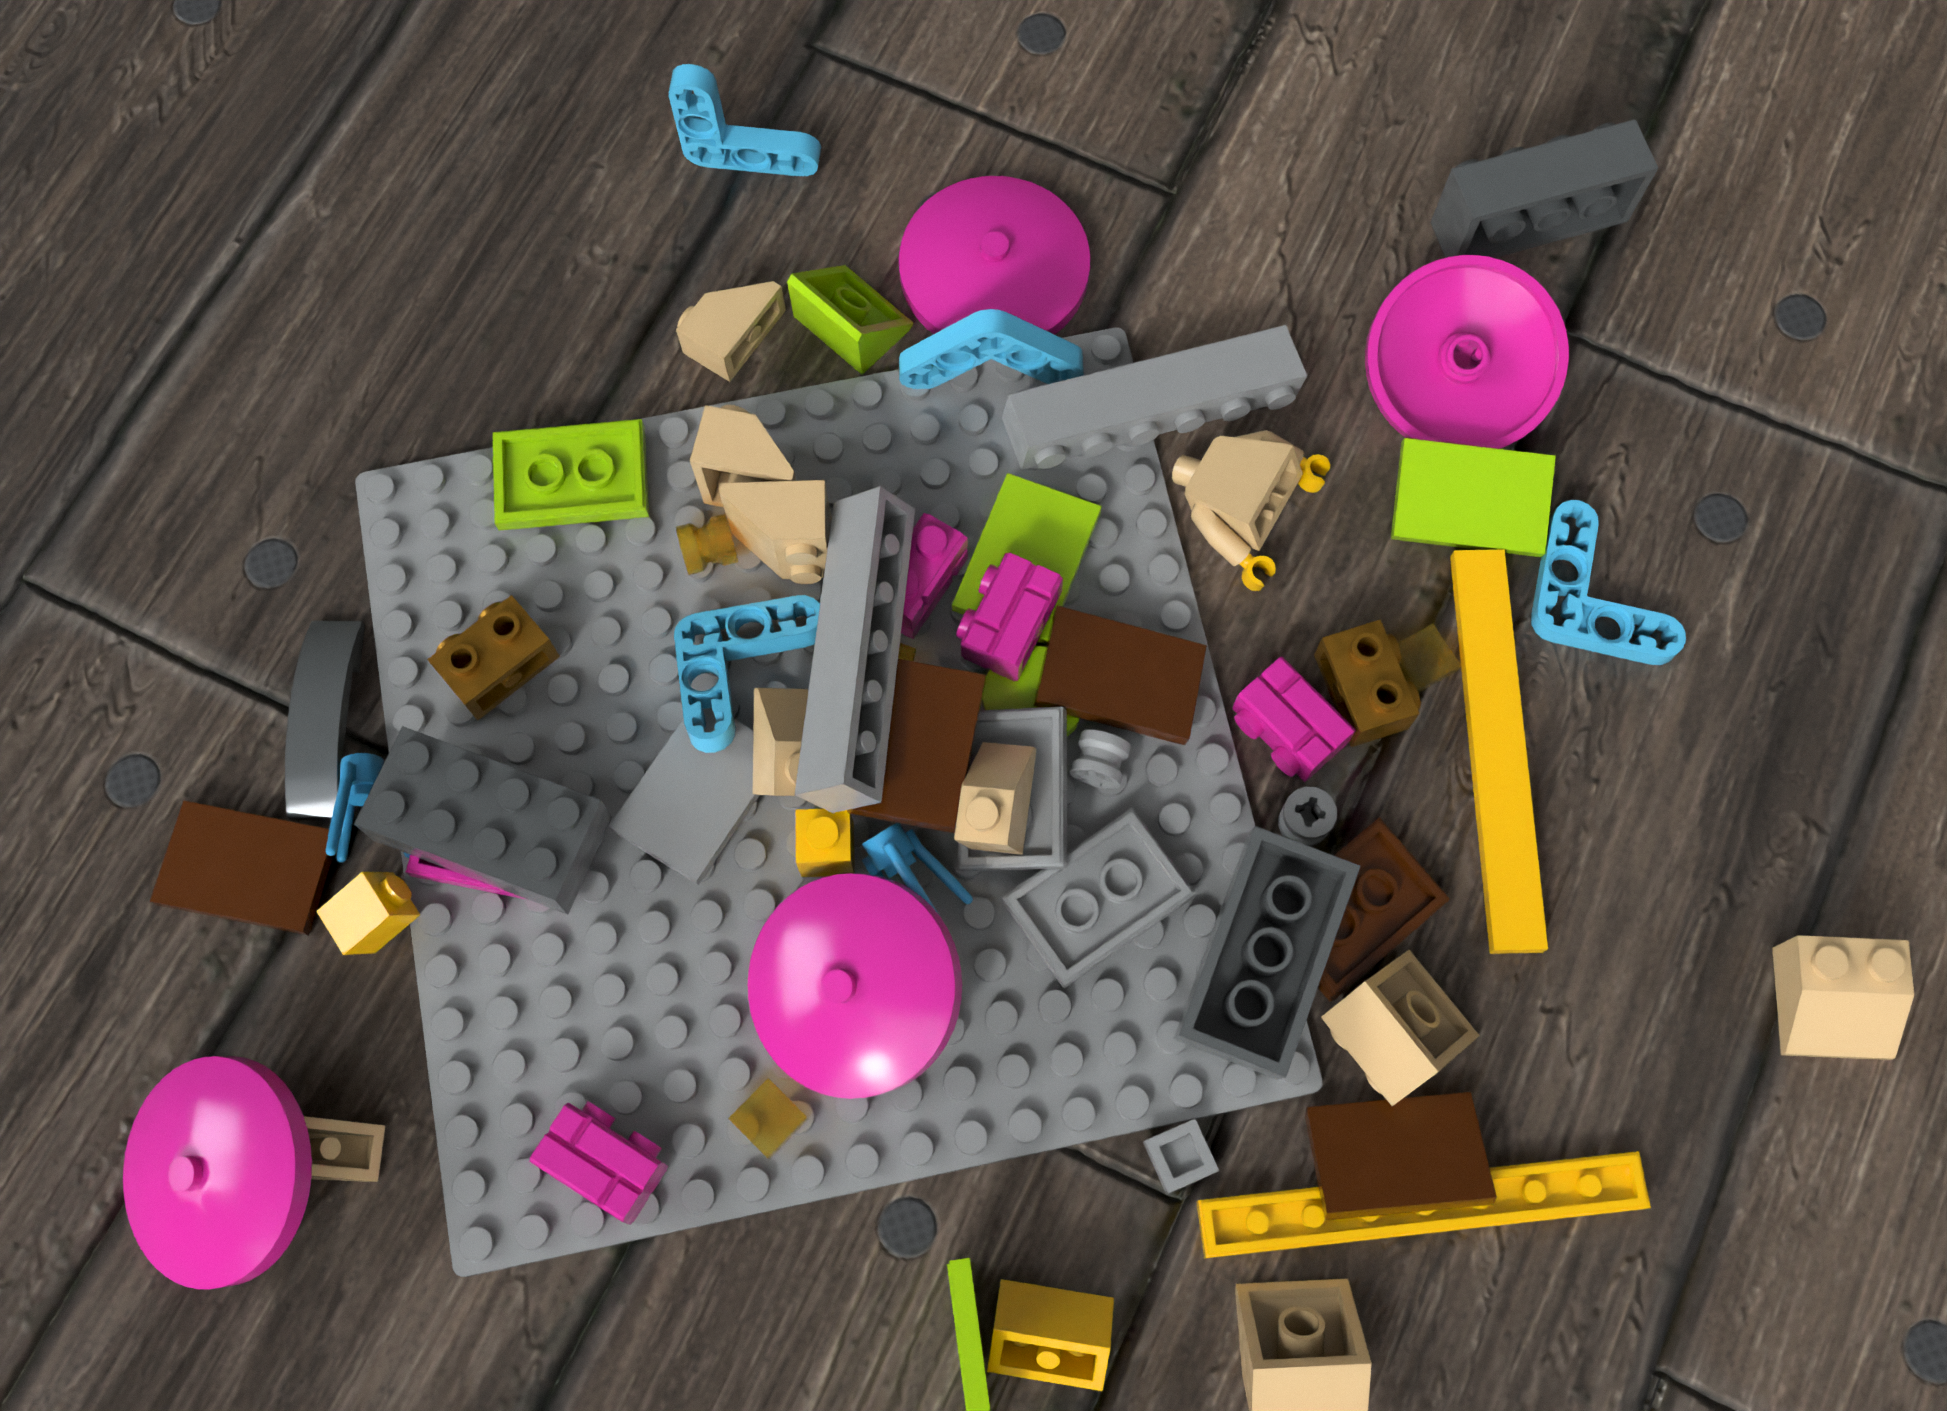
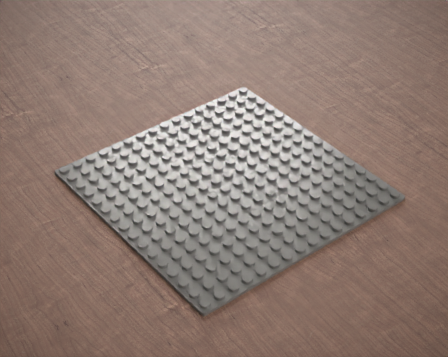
M1110 328L1063 337V339L1082 349L1084 375L1133 363L1126 333L1121 328ZM992 359L931 389H912L902 385L899 380V369L709 405L718 408L724 405H735L744 408L750 414H755L793 468L796 481L825 480L831 516L835 501L881 486L915 508L913 528L923 513H927L963 533L968 538L967 561L957 576H952L953 582L915 638H908L901 633L898 659L985 674L987 676L989 668L985 669L965 660L961 656L962 639L956 637V632L963 615L952 611V603L1007 473L1102 506L1101 514L1063 607L1207 645L1190 739L1186 745L1082 718L1075 731L1067 736V852L1133 808L1196 892V895L1192 900L1066 988H1063L1002 902L1004 895L1042 869L961 871L958 869V842L954 840L955 833L900 823L905 833L913 829L921 844L973 897L971 904H965L911 852L916 862L909 867L947 926L957 949L962 973L960 1011L954 1031L947 1045L935 1062L923 1074L899 1089L885 1094L847 1099L818 1093L787 1075L775 1063L762 1044L752 1020L748 1001L749 964L755 942L762 927L777 906L789 895L804 885L823 878L801 877L796 865V809L823 808L797 796L760 795L699 885L612 832L608 827L568 915L527 899L411 877L405 872L409 858L405 857L401 851L404 880L411 891V900L420 913V916L410 923L452 1268L456 1275L460 1277L475 1276L1314 1094L1321 1089L1323 1084L1307 1020L1286 1078L1278 1080L1173 1039L1246 838L1255 827V822L1154 439L1141 445H1133L1131 442L1112 446L1109 451L1095 457H1086L1085 454L1066 458L1061 464L1049 469H1039L1035 466L1021 470L1002 420L1008 394L1047 385V383ZM704 407L642 418L645 426L649 517L499 531L494 520L493 447L360 473L355 481L388 751L390 752L402 726L597 798L603 802L611 814V821L683 720L674 631L679 621L694 613L796 595H806L820 603L824 578L813 584H798L790 579L780 578L732 535L724 507L704 504L690 464ZM512 595L550 639L560 657L477 721L427 659L436 653L439 644L453 634H461L477 622L480 613L486 607L495 602H503ZM806 616L796 618L797 627L807 625ZM772 620L775 632L780 631L779 620ZM749 622L738 629L737 635L744 639H751L761 634L764 626L757 622ZM721 629L722 641H728L726 629ZM705 634L696 635L694 645L703 644ZM1037 642L1035 646L1046 647L1047 645ZM815 644L800 649L727 661L735 720L753 730L754 688L808 689L809 691ZM704 673L698 675L692 681L691 687L698 691H706L714 687L719 678L714 674ZM1082 731H1104L1129 742L1131 749L1128 759L1122 761L1120 765V771L1123 774L1120 788L1103 789L1078 781L1069 774L1073 760L1079 758L1081 753L1078 741ZM852 814L854 821L855 874H869L861 861L868 856L862 844L896 822ZM882 870L883 876H884L885 878H888V876H887V874L885 873V871ZM899 873L888 878L906 886ZM589 1101L616 1118L610 1127L613 1131L627 1140L632 1132L636 1131L662 1148L656 1158L668 1165L667 1171L631 1225L621 1222L529 1162L530 1156L544 1135L548 1133L551 1124L563 1106L568 1102L582 1110L586 1102Z

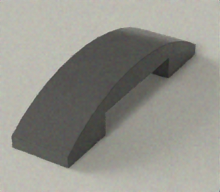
M311 621L305 635L293 680L286 733L285 798L287 817L291 820L332 819L340 782V763L343 758L352 673L360 672L365 624L362 621Z

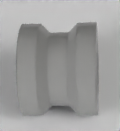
M1098 730L1082 731L1078 741L1081 753L1079 758L1073 760L1069 774L1078 781L1103 789L1120 788L1123 777L1120 765L1122 761L1128 759L1131 745L1123 738L1111 733Z
M1306 786L1295 790L1287 798L1278 817V826L1282 836L1310 847L1319 845L1327 837L1336 822L1337 807L1333 798L1322 789ZM1311 811H1313L1316 814V816L1319 818L1318 820L1315 819V816L1311 813Z

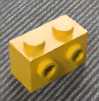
M1001 1279L987 1372L1102 1391L1111 1347L1114 1298Z

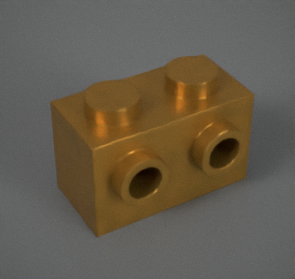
M511 595L503 602H495L486 607L480 613L478 621L461 634H453L443 640L437 647L436 653L427 660L478 721L557 660L560 655L550 639Z
M1381 619L1321 639L1314 656L1335 709L1356 729V732L1349 741L1350 746L1354 747L1408 730L1420 714L1418 711L1421 707L1420 696L1415 684L1411 680L1406 681L1399 665L1401 662V652L1398 642L1392 634H1386Z

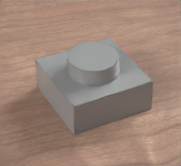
M1196 1119L1143 1142L1166 1195L1219 1171Z

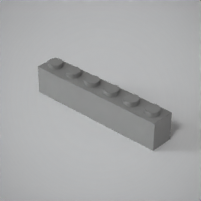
M1283 325L1008 394L1002 420L1021 470L1035 466L1039 469H1049L1061 464L1066 458L1085 454L1086 457L1099 456L1109 451L1112 446L1131 442L1133 445L1145 444L1155 439L1159 434L1177 430L1179 433L1191 432L1201 427L1205 422L1221 418L1224 421H1234L1245 416L1251 410L1267 406L1270 410L1283 408L1296 399V395L1308 375L1287 326Z
M881 486L835 501L833 505L795 787V796L831 813L873 805L882 801L915 508Z

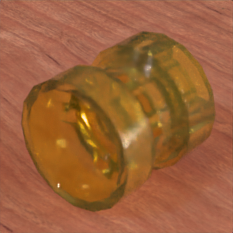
M726 514L710 517L707 524L702 525L701 528H697L692 523L676 526L677 537L689 575L704 572L709 562H712V564L719 563L723 566L739 562Z

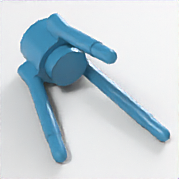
M355 753L341 759L340 782L326 845V854L333 856L337 852L336 859L339 862L347 860L355 806L364 805L384 764V760L375 754ZM403 852L405 857L410 858V854Z
M896 822L862 844L868 856L861 861L869 874L884 877L882 870H884L888 878L899 873L906 886L925 899L936 912L937 910L909 867L916 862L911 852L965 904L972 903L973 897L921 844L913 829L905 833L900 823Z

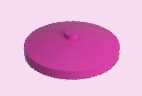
M1007 176L970 178L937 192L913 215L905 229L899 250L900 282L911 311L919 322L933 334L975 312L995 309L1012 314L1055 335L1068 324L1083 302L1089 281L1090 249L1087 236L1077 216L1059 197L1047 189L1026 180Z
M1459 255L1439 259L1422 266L1404 278L1390 292L1375 314L1369 329L1365 349V369L1369 389L1380 412L1397 432L1410 439L1502 449L1518 441L1534 430L1545 419L1562 391L1569 362V345L1565 324L1558 307L1545 288L1536 279L1515 265L1500 259L1480 255Z
M847 873L823 877L804 885L789 895L777 906L762 927L753 948L748 970L747 986L750 1013L758 1036L768 1054L787 1075L798 1083L818 1093L837 1098H866L885 1094L899 1089L923 1074L935 1062L947 1045L954 1031L962 1000V973L959 956L952 936L939 914L925 899L907 886L897 881L871 874Z
M212 1056L191 1060L173 1069L152 1089L139 1109L129 1134L123 1165V1192L126 1212L134 1237L147 1259L165 1277L175 1283L194 1289L209 1290L234 1286L248 1282L261 1275L282 1256L301 1224L309 1198L312 1178L309 1133L299 1104L287 1085L273 1071L257 1061L237 1056Z

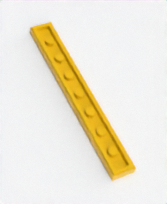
M1505 549L1454 550L1450 556L1489 952L1490 954L1544 953L1548 950Z
M1639 1151L1492 1167L1490 1171L1497 1196L1493 1205L1325 1220L1319 1187L1196 1201L1204 1259L1649 1209L1651 1206Z

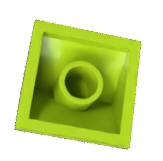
M846 265L792 273L787 281L793 316L861 375L907 334L914 324Z

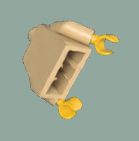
M1267 430L1237 437L1219 436L1213 439L1202 460L1182 455L1177 459L1172 472L1173 482L1186 487L1185 496L1192 510L1191 518L1208 543L1232 566L1239 564L1244 568L1242 571L1243 584L1252 591H1260L1264 587L1262 581L1253 575L1252 568L1259 567L1268 576L1272 577L1275 574L1276 567L1273 560L1267 556L1253 557L1250 554L1251 548L1260 551L1297 483L1306 492H1318L1325 484V481L1321 477L1314 475L1312 471L1325 476L1330 470V462L1324 455L1316 454L1307 459L1303 457V450Z

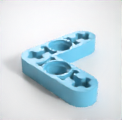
M682 64L673 70L669 88V100L683 154L690 162L708 168L791 176H809L817 171L821 144L814 136L797 131L726 125L717 81L714 75L708 69L694 64Z
M995 309L975 312L907 348L899 356V380L902 385L912 389H931L990 359L1047 384L1084 375L1083 351L1079 346L1012 314Z
M1569 500L1563 502L1556 508L1549 519L1546 554L1541 557L1531 613V625L1535 633L1549 642L1645 664L1663 665L1668 663L1683 649L1686 642V633L1682 624L1667 614L1587 597L1599 526L1598 516L1595 510L1583 501ZM1568 517L1575 518L1576 526L1581 528L1573 538L1572 545H1564L1569 534V525L1564 523ZM1557 560L1571 562L1577 569V580L1564 582L1558 579L1552 571V563ZM1558 596H1567L1562 602L1560 611L1561 617L1566 620L1561 626L1554 625V618L1549 612L1556 605ZM1609 617L1614 619L1620 627V637L1615 640H1609L1600 636L1595 628L1596 618ZM1655 630L1662 632L1661 638L1663 641L1669 642L1663 649L1656 648V640L1649 637ZM1634 632V635H1639V637L1631 644L1629 640Z
M796 595L694 613L679 621L674 631L683 718L691 744L697 750L705 753H715L724 750L732 743L735 737L736 726L727 661L814 645L820 603L817 600L806 595ZM806 616L807 625L797 627L796 618ZM772 620H779V632L774 631ZM757 622L764 626L762 633L757 637L744 639L737 635L738 629L746 623ZM721 629H726L728 641H722ZM705 634L704 643L694 645L695 636ZM704 673H711L719 678L716 685L706 691H698L691 687L692 681L698 675ZM712 708L716 720L715 731H704L706 721L703 709Z

